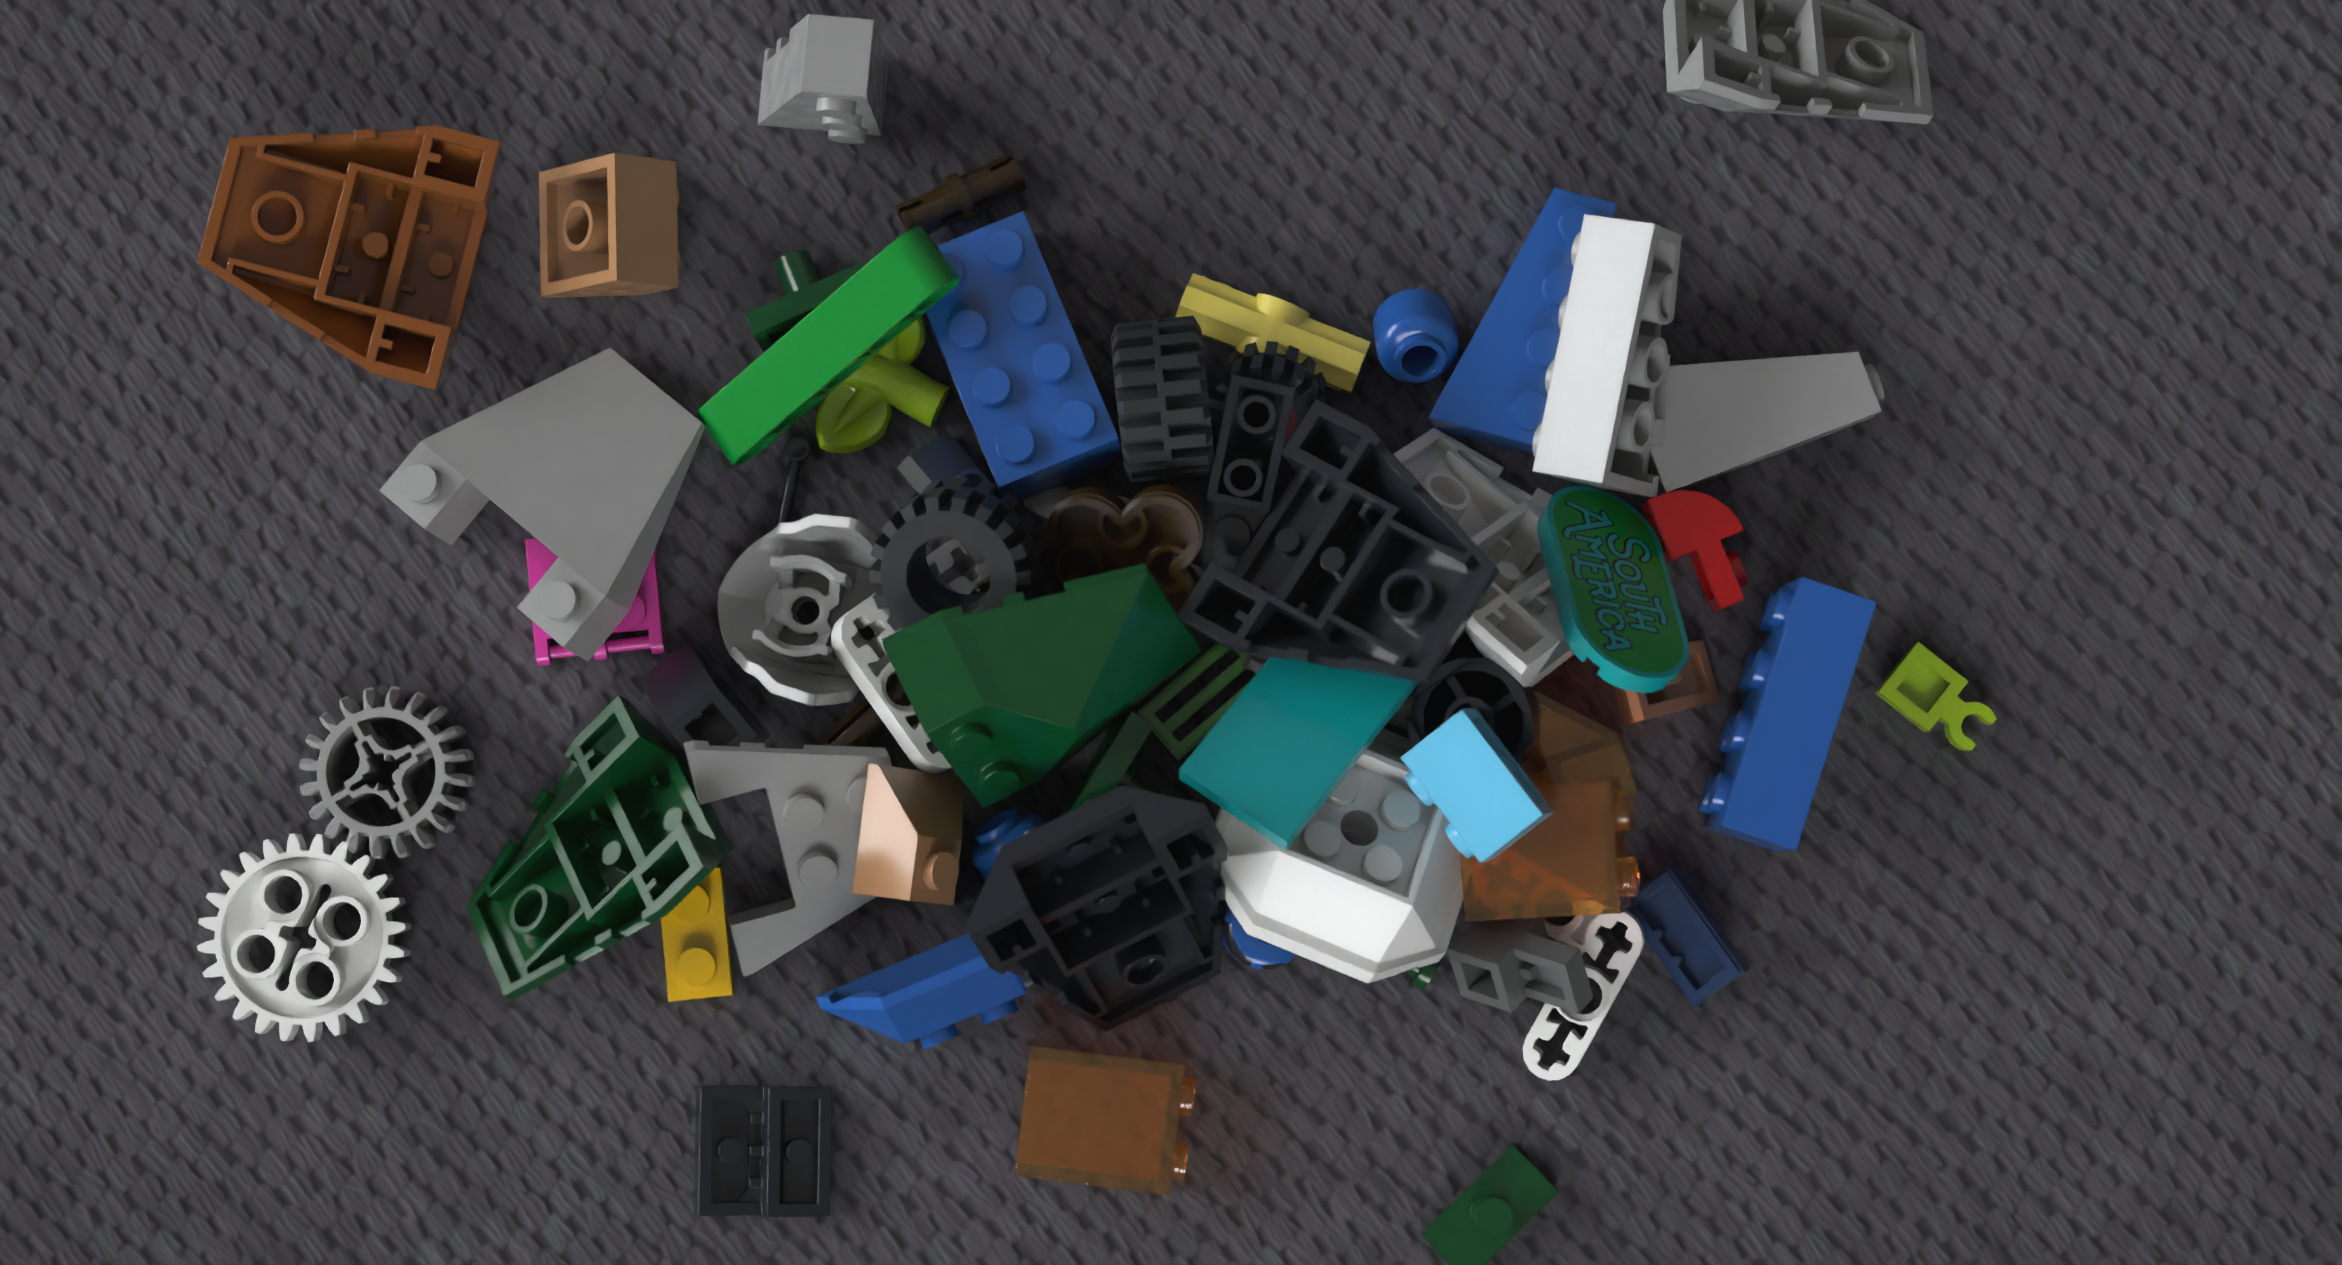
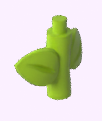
M922 316L820 402L816 418V436L821 449L841 454L861 451L873 445L886 432L892 416L891 405L930 428L935 424L950 388L910 365L919 356L925 344V325Z

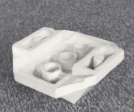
M1382 729L1287 851L1220 807L1215 824L1228 848L1227 861L1221 862V879L1225 885V900L1246 934L1367 984L1397 975L1414 967L1420 968L1440 961L1447 951L1476 856L1473 855L1468 859L1458 851L1445 832V827L1450 822L1435 802L1427 806L1408 785L1405 775L1410 770L1401 757L1413 748L1410 739ZM1341 831H1349L1355 834L1361 840L1363 846H1357L1347 841Z

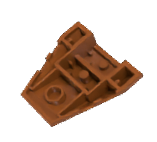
M438 125L385 131L364 129L354 130L352 133L314 135V133L232 137L229 139L197 263L373 375L437 391L459 334L485 234L501 143L500 141Z

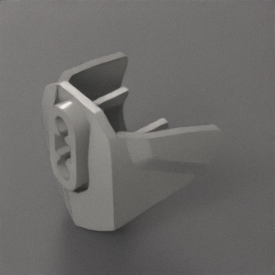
M813 514L793 523H779L771 532L756 540L735 561L718 590L717 610L719 625L729 655L746 673L755 676L772 694L813 706L851 702L860 689L837 658L831 646V632L834 624L841 616L877 592L881 587L880 583H870L869 568L877 560V558L871 556V552L878 537L858 519ZM807 602L818 604L820 608L818 618L811 624L803 625L798 618L800 607ZM859 630L851 638L854 645L858 648L863 645L870 646V640L864 639ZM888 655L883 656L879 661L869 666L873 674L890 662Z

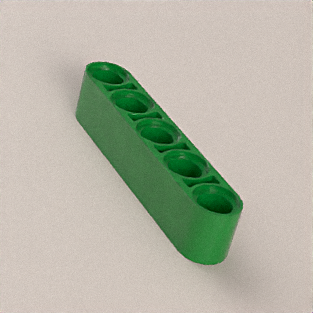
M922 226L907 231L884 248L708 400L697 411V419L706 426V431L733 467L745 463L769 446L948 294L960 282L961 277Z

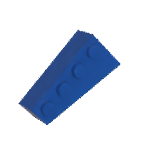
M1556 187L1553 189L1424 427L1436 428L1442 432L1533 455V437L1537 427L1543 421L1548 396L1545 386L1546 373L1550 363L1556 357L1561 332L1558 323L1559 309L1563 299L1569 293L1574 268L1571 260L1573 241L1582 229L1584 214L1613 218L1617 203Z

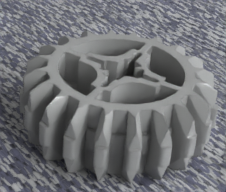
M391 686L387 692L385 704H383L379 691L376 688L370 687L364 689L363 692L364 710L361 709L352 697L345 696L339 701L340 708L345 716L343 721L328 712H324L319 719L322 725L330 731V734L327 738L308 734L306 743L310 747L320 749L318 760L310 758L301 759L299 768L305 771L317 772V781L301 785L300 790L304 796L321 795L323 801L314 805L309 810V815L313 820L324 819L330 815L334 816L324 832L328 839L336 840L350 829L346 840V847L349 852L359 853L369 839L371 857L374 859H384L389 850L391 840L396 855L399 858H406L411 856L412 835L423 849H430L435 846V837L429 828L431 824L444 833H451L455 829L452 819L443 812L446 807L457 811L467 810L469 802L464 798L454 796L453 792L455 785L463 787L474 786L475 777L469 774H457L456 764L472 761L474 753L469 749L452 751L451 745L461 740L466 732L459 725L449 727L443 731L440 730L450 714V711L445 706H438L425 716L429 705L428 695L416 692L405 708L406 696L403 688ZM385 720H401L419 731L425 740L416 745L408 744L401 749L394 750L387 744L384 737L377 735L372 724ZM356 737L357 742L354 745L360 757L359 767L356 773L344 782L345 786L341 788L339 775L341 760L348 744ZM379 755H384V761L397 763L398 760L405 761L399 764L400 768L392 774L395 790L390 789V784H370L383 771L379 762L381 760ZM434 757L436 769L434 786L428 800L420 809L417 805L420 800L414 789L415 777L424 766L430 764L429 760ZM379 795L384 798L391 809L398 811L403 822L390 826H378L361 818L350 806L359 800H368L373 796Z

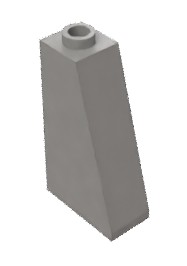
M1859 352L1669 366V377L1667 380L1661 381L1656 387L1654 400L1655 417L1665 418L1663 440L1661 445H1650L1648 472L1649 474L1659 475L1657 495L1684 490L1873 418L1882 411L1878 401L1884 399V390L1879 375L1871 363L1863 364Z

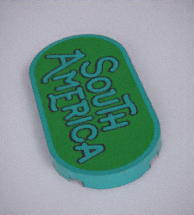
M1570 486L1557 491L1551 497L1549 504L1539 517L1537 531L1563 634L1570 649L1582 662L1588 657L1594 664L1599 666L1600 669L1596 675L1615 687L1639 693H1652L1665 688L1669 681L1674 680L1685 667L1690 651L1687 634L1661 543L1656 532L1645 517L1633 506L1607 491L1589 486Z

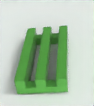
M1217 642L1136 712L1139 716L1154 724L1152 728L1153 733L1177 761L1183 758L1208 735L1247 685L1181 742H1178L1172 735L1178 727L1246 670L1242 667V652L1235 651L1240 658L1164 723L1155 714L1228 652L1229 648Z

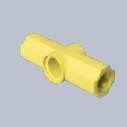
M1195 273L1192 274L1175 316L1193 315L1201 327L1203 338L1237 350L1242 357L1245 345L1254 342L1257 344L1259 353L1265 352L1267 341L1278 342L1277 353L1283 355L1286 354L1289 345L1299 349L1297 362L1301 363L1310 356L1316 362L1314 375L1322 372L1326 380V386L1349 395L1355 385L1371 343L1360 337L1309 318L1310 314L1307 311L1280 298L1261 293L1254 297L1236 290L1227 284L1206 278V276H1200Z

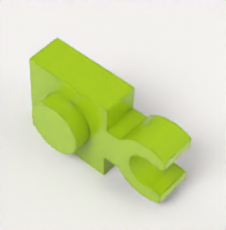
M1920 642L1912 644L1874 692L1923 732H1929L1939 720L1944 724V731L1948 741L1962 751H1972L1976 746L1962 732L1961 725L1966 716H1975L1986 726L1992 725L1997 719L1994 712L1985 704L1979 702L1965 703L1960 699L1958 695L1969 681Z

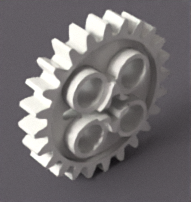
M289 834L286 852L283 851L275 839L264 840V860H261L252 852L243 851L239 855L246 872L240 874L232 870H222L220 875L230 888L227 894L207 893L206 898L219 908L217 917L199 918L198 924L215 931L214 940L206 941L197 946V950L200 952L216 954L217 962L202 972L203 976H223L226 983L219 989L215 999L223 1001L237 997L240 1000L233 1014L235 1020H244L254 1012L257 1013L255 1032L258 1034L268 1033L276 1022H279L281 1041L293 1040L300 1025H302L308 1042L319 1041L322 1035L323 1022H325L334 1036L346 1034V1014L359 1024L366 1023L370 1020L364 1005L366 1000L377 1005H386L389 1001L385 992L379 987L382 981H402L403 976L389 965L391 958L410 956V950L394 944V935L410 930L411 924L393 921L391 914L406 903L405 898H385L383 891L391 884L394 877L391 874H383L374 878L369 876L376 859L372 858L371 855H365L356 862H351L353 853L348 851L346 841H342L331 854L330 841L324 834H316L309 850H307L302 834ZM287 877H292L298 881L303 895L300 905L291 913L281 909L276 899L277 887ZM328 884L331 887V894L318 910L316 917L313 918L319 903L320 890L323 885ZM345 903H350L356 907L361 918L358 932L350 939H345L339 935L334 926L335 913ZM311 923L308 934L317 939L315 947L301 948L297 953L300 947V940L292 936L295 927H306ZM260 936H265L269 939L275 948L274 962L264 972L253 966L249 956L251 944ZM294 956H296L289 977V985L283 991L278 987V982L281 975L291 965ZM317 962L327 965L332 971L334 978L331 991L323 998L313 994L307 984L308 972Z

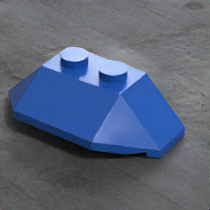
M965 934L818 995L816 999L820 1009L906 1044L919 1038L925 1050L958 1036L959 1032L955 1025L956 1022L979 1013L982 1023L985 1025L1018 1011L1019 1009L1014 998L1026 994L1029 989L1025 987L1022 978L1016 974L1007 971L1002 975L992 970L969 934Z

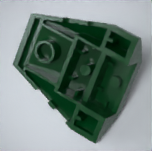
M1146 563L1064 582V592L1025 600L1023 592L1002 596L1004 605L968 614H963L962 606L940 610L882 639L889 660L926 735L983 808L1057 771L1121 718L1127 710L1129 711L1201 651L1198 640L1188 625L1176 617L1179 612Z
M620 695L574 739L565 753V756L572 760L569 767L552 793L545 789L541 790L532 804V807L540 812L519 844L509 840L466 907L502 993L505 997L512 1000L668 915L733 850L711 803L699 804L688 761L627 699Z

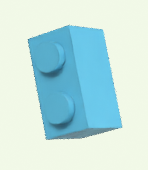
M1476 708L1461 709L1401 757L1410 770L1405 775L1408 785L1427 806L1435 802L1450 822L1445 827L1447 836L1458 851L1468 859L1473 855L1476 856L1480 863L1495 859L1555 812Z

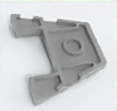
M698 740L683 743L700 805L761 788L766 789L792 896L786 900L727 915L743 977L754 974L877 897L854 894L852 891L868 764L892 767L886 748L804 745L803 749L766 748L765 743L741 742L740 747L710 746L708 741Z

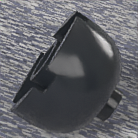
M1461 657L1442 664L1430 683L1420 682L1413 694L1415 700L1412 705V717L1408 718V735L1413 747L1461 709L1476 708L1520 766L1531 756L1540 735L1541 708L1533 688L1530 686L1523 687L1504 668L1487 657Z

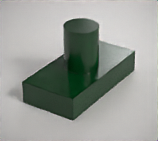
M807 250L792 251L779 258L774 267L786 295L744 313L763 353L864 267L862 262L821 280L813 259Z
M1511 1144L1420 1234L1449 1265H1484L1558 1191Z

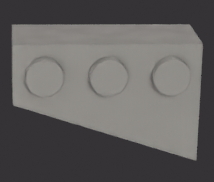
M808 14L790 29L789 38L781 37L777 40L776 49H766L758 125L828 131L829 140L847 144H863L866 142V135L882 136L889 61L874 20Z

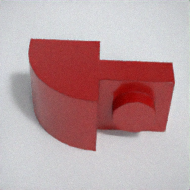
M1680 490L1661 494L1641 505L1646 520L1653 527L1659 538L1666 564L1689 555L1712 613L1745 600L1741 587L1748 585L1743 565L1734 550L1725 552L1721 541L1736 536L1744 529L1735 514L1725 504L1701 492Z

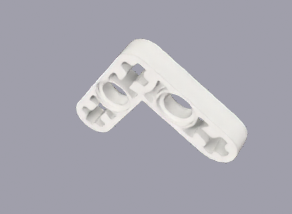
M956 538L946 542L926 556L928 566L935 578L954 564V561L961 560L962 558L968 561L971 568L966 571L965 576H960L945 586L957 593L970 594L978 582L990 575L986 561L978 565ZM872 594L841 616L834 624L831 632V646L837 658L910 761L918 769L927 773H941L952 767L940 751L934 754L929 751L926 744L930 741V738L926 735L921 723L918 722L910 726L907 722V718L916 714L912 705L899 706L888 697L886 681L891 673H896L891 662L878 669L875 674L869 668V666L879 661L880 658L887 655L882 639L906 628L902 625L895 632L886 622L892 615L889 606L878 609L873 598L874 594ZM869 626L875 634L869 642L870 646L856 647L851 638L857 633V628L862 629Z
M1509 847L1493 860L1480 863L1479 860L1475 862L1472 872L1473 884L1478 894L1487 902L1509 914L1542 916L1549 937L1558 942H1564L1579 948L1582 956L1587 952L1594 961L1598 958L1605 945L1603 937L1598 935L1601 926L1611 929L1618 921L1624 923L1628 927L1625 937L1633 943L1629 952L1624 949H1618L1606 966L1607 968L1619 971L1615 981H1612L1600 968L1584 964L1587 976L1594 979L1602 990V1001L1596 1010L1589 1013L1580 1012L1578 1014L1545 1003L1530 1029L1523 1045V1058L1528 1069L1539 1078L1548 1081L1560 1080L1570 1075L1579 1065L1642 952L1645 943L1644 929L1640 921L1627 910L1522 851ZM1506 858L1512 860L1515 863L1512 874L1527 884L1532 882L1533 872L1545 878L1544 882L1532 893L1528 904V911L1517 905V901L1525 894L1522 891L1508 885L1502 888L1500 892H1496L1490 887L1493 882V876L1486 872L1489 863L1499 865ZM1561 888L1567 890L1576 901V915L1566 925H1555L1548 922L1541 912L1540 904L1542 898L1551 889ZM1553 1008H1556L1568 1021L1585 1025L1588 1029L1584 1037H1581L1573 1028L1562 1048L1570 1055L1568 1063L1557 1060L1551 1067H1548L1540 1062L1543 1057V1051L1535 1045L1538 1038L1549 1041L1556 1034L1562 1022L1549 1018Z

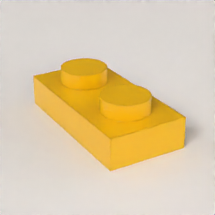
M719 867L715 868L668 915L661 918L668 1002L735 995L723 868Z

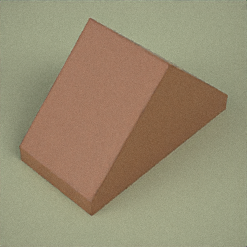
M1703 639L1689 642L1690 652L1685 667L1674 680L1669 681L1665 688L1652 693H1639L1613 686L1624 726L1720 701Z

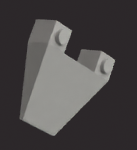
M608 348L420 441L379 491L421 527L451 546L489 500L495 503L558 556V559L517 608L562 647L589 661L630 611L706 426L612 348Z

